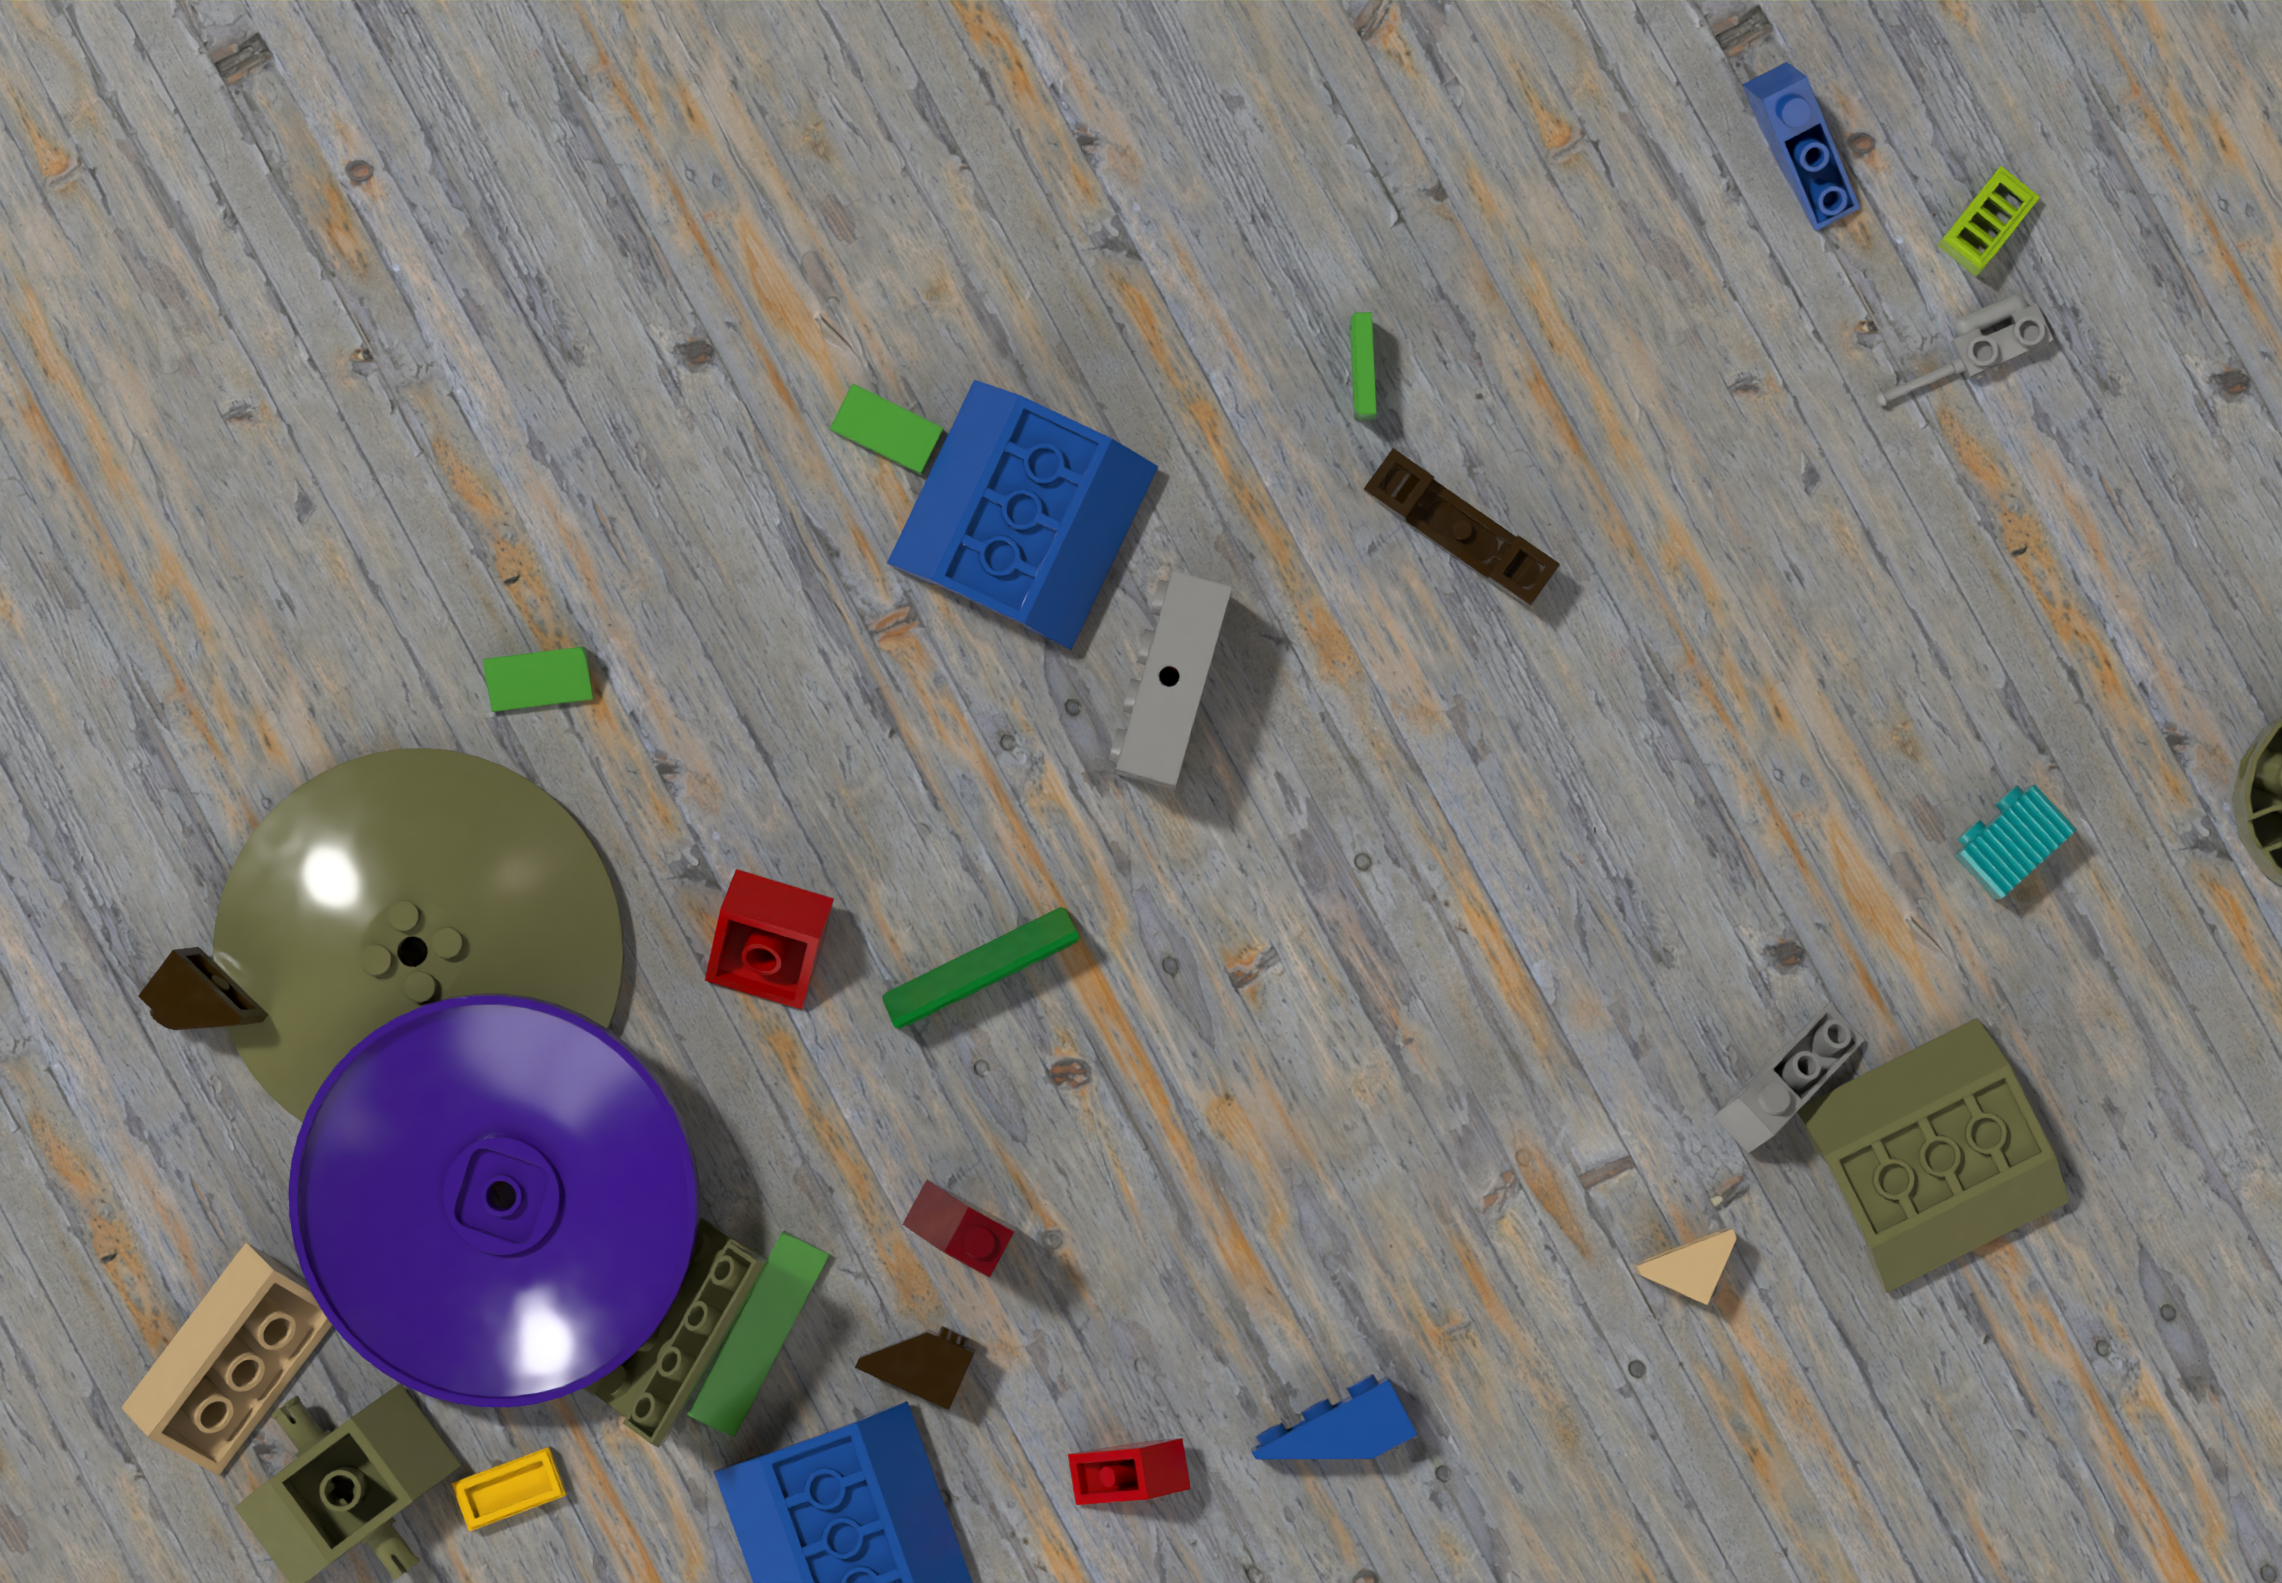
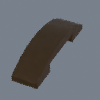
M1392 448L1363 489L1387 510L1443 551L1530 607L1560 566V563L1519 535L1516 537L1438 483L1433 475L1394 448Z

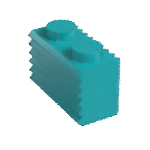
M2035 784L2028 786L2025 790L2015 785L1995 803L2000 812L1985 825L1978 819L1957 838L1962 847L1954 854L1955 858L1994 900L2002 899L2009 891L2077 830Z

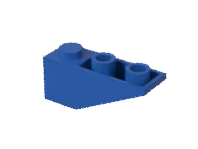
M1785 62L1742 84L1759 128L1812 228L1817 231L1860 209L1807 76L1788 62Z
M1371 1374L1348 1386L1346 1389L1350 1396L1332 1405L1329 1399L1326 1398L1303 1410L1301 1414L1305 1420L1291 1428L1286 1429L1283 1422L1261 1432L1256 1436L1259 1445L1251 1448V1452L1255 1459H1373L1418 1434L1389 1379L1384 1377L1377 1381L1374 1374Z

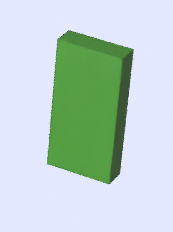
M1372 312L1354 313L1349 322L1354 418H1356V421L1374 420L1377 411Z
M852 383L830 427V431L922 475L944 428Z

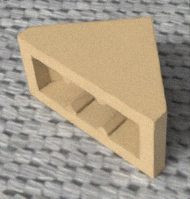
M1727 1227L1632 1265L1636 1274L1708 1305L1737 1237L1734 1230Z

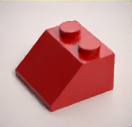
M736 869L720 908L704 981L802 1010L826 935L834 898Z

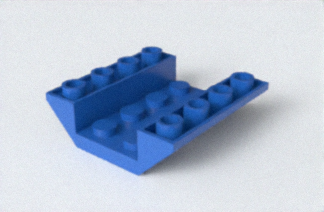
M974 380L887 564L931 585L935 583L1012 619L1024 625L1026 630L1072 651L1158 466L1116 440L1016 393Z
M908 1401L861 1417L856 1422L763 1455L762 1453L714 1471L753 1583H973Z

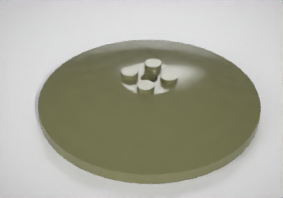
M430 748L395 749L372 753L343 762L302 784L277 804L247 840L230 871L221 895L213 941V961L268 1014L261 1023L226 1027L236 1050L251 1074L265 1091L288 1113L302 1123L309 1106L323 1082L354 1046L373 1031L396 1017L429 1003L472 994L528 996L574 1010L609 1030L620 996L625 959L621 912L611 877L599 852L573 816L542 788L500 764L474 755ZM410 937L421 938L428 948L426 960L416 967L406 965L400 957V947Z

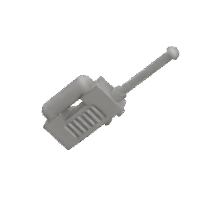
M2014 294L1959 318L1955 323L1958 338L1951 341L1957 358L1951 360L1950 364L1889 391L1884 393L1880 391L1876 396L1877 403L1881 406H1886L1887 402L1953 373L1957 375L1964 372L1967 379L1974 376V379L1978 380L1984 377L1983 372L1992 368L1993 372H1996L2003 368L2002 363L2023 354L2026 356L2048 346V343L2054 339L2038 304L2035 303L2028 307L2023 296ZM2007 319L2012 324L1988 336H1984L1981 333L1982 330Z

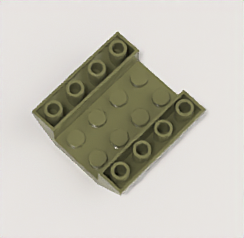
M1978 1018L1806 1102L1796 1112L1816 1155L1823 1156L1867 1244L1863 1246V1249L1885 1293L2070 1202L2057 1158L2010 1064Z
M700 1217L698 1238L691 1267L682 1290L668 1315L654 1334L629 1359L608 1375L583 1388V1390L596 1395L626 1417L623 1422L624 1425L650 1444L659 1448L668 1438L769 1261L711 1222Z

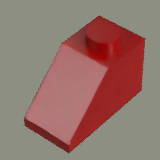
M1183 1438L1144 1441L1068 1454L1076 1505L1148 1500L1191 1489Z

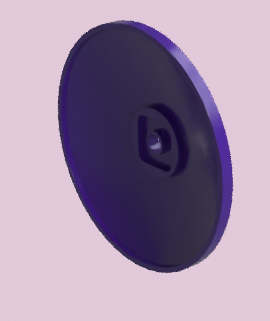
M472 994L429 1003L396 1017L373 1031L354 1046L334 1067L309 1106L297 1136L289 1179V1218L293 1243L300 1267L314 1298L337 1332L361 1357L399 1383L430 1397L477 1407H518L561 1398L591 1385L629 1359L654 1334L670 1312L682 1290L691 1267L700 1220V1184L690 1137L677 1106L653 1070L627 1043L606 1027L585 1015L556 1003L512 994ZM496 1181H505L513 1186L516 1192V1201L512 1207L501 1208L493 1202L491 1187Z

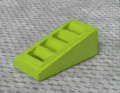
M2000 166L1938 242L1937 246L1976 277L2036 204L2040 196L2004 167ZM1999 184L2023 201L2018 209L1994 191ZM1987 199L2011 217L2006 224L1982 206ZM1975 214L1998 232L1994 239L1971 221ZM1963 229L1986 246L1982 253L1959 236Z

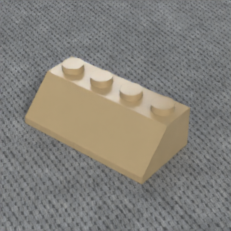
M246 1242L121 1409L148 1438L219 1476L332 1324L323 1313L305 1280L281 1262Z

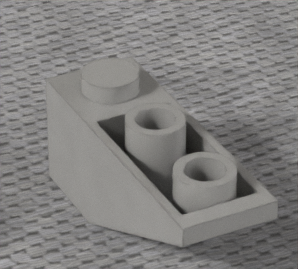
M1830 1003L1827 1004L1751 1076L1713 1117L1747 1153H1750L1772 1138L1865 1039Z

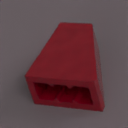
M928 1179L925 1181L902 1224L943 1253L989 1278L1017 1228Z

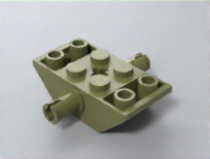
M401 1383L331 1433L329 1430L326 1432L322 1431L302 1404L298 1395L293 1397L283 1407L273 1412L271 1416L278 1422L299 1452L295 1454L297 1459L266 1481L234 1508L290 1583L308 1582L359 1542L362 1546L366 1543L370 1546L390 1573L392 1580H396L420 1562V1559L414 1555L392 1525L396 1522L393 1517L462 1466L461 1462ZM338 1475L344 1480L350 1478L355 1484L352 1490L355 1496L354 1499L349 1495L342 1498L336 1495L335 1490L340 1486V1482L337 1479Z

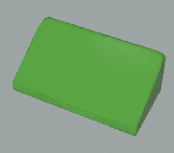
M585 647L483 659L492 712L594 700L588 649Z

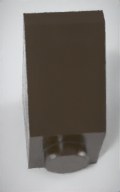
M199 947L172 950L138 995L151 1008L150 1015L163 1027L172 1030L261 1023L268 1016Z
M941 1326L939 1333L926 1330L861 1355L855 1368L949 1410L976 1350L967 1347L969 1337L948 1327Z

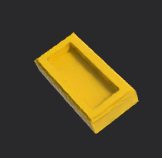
M550 1446L452 1483L469 1532L567 1495Z

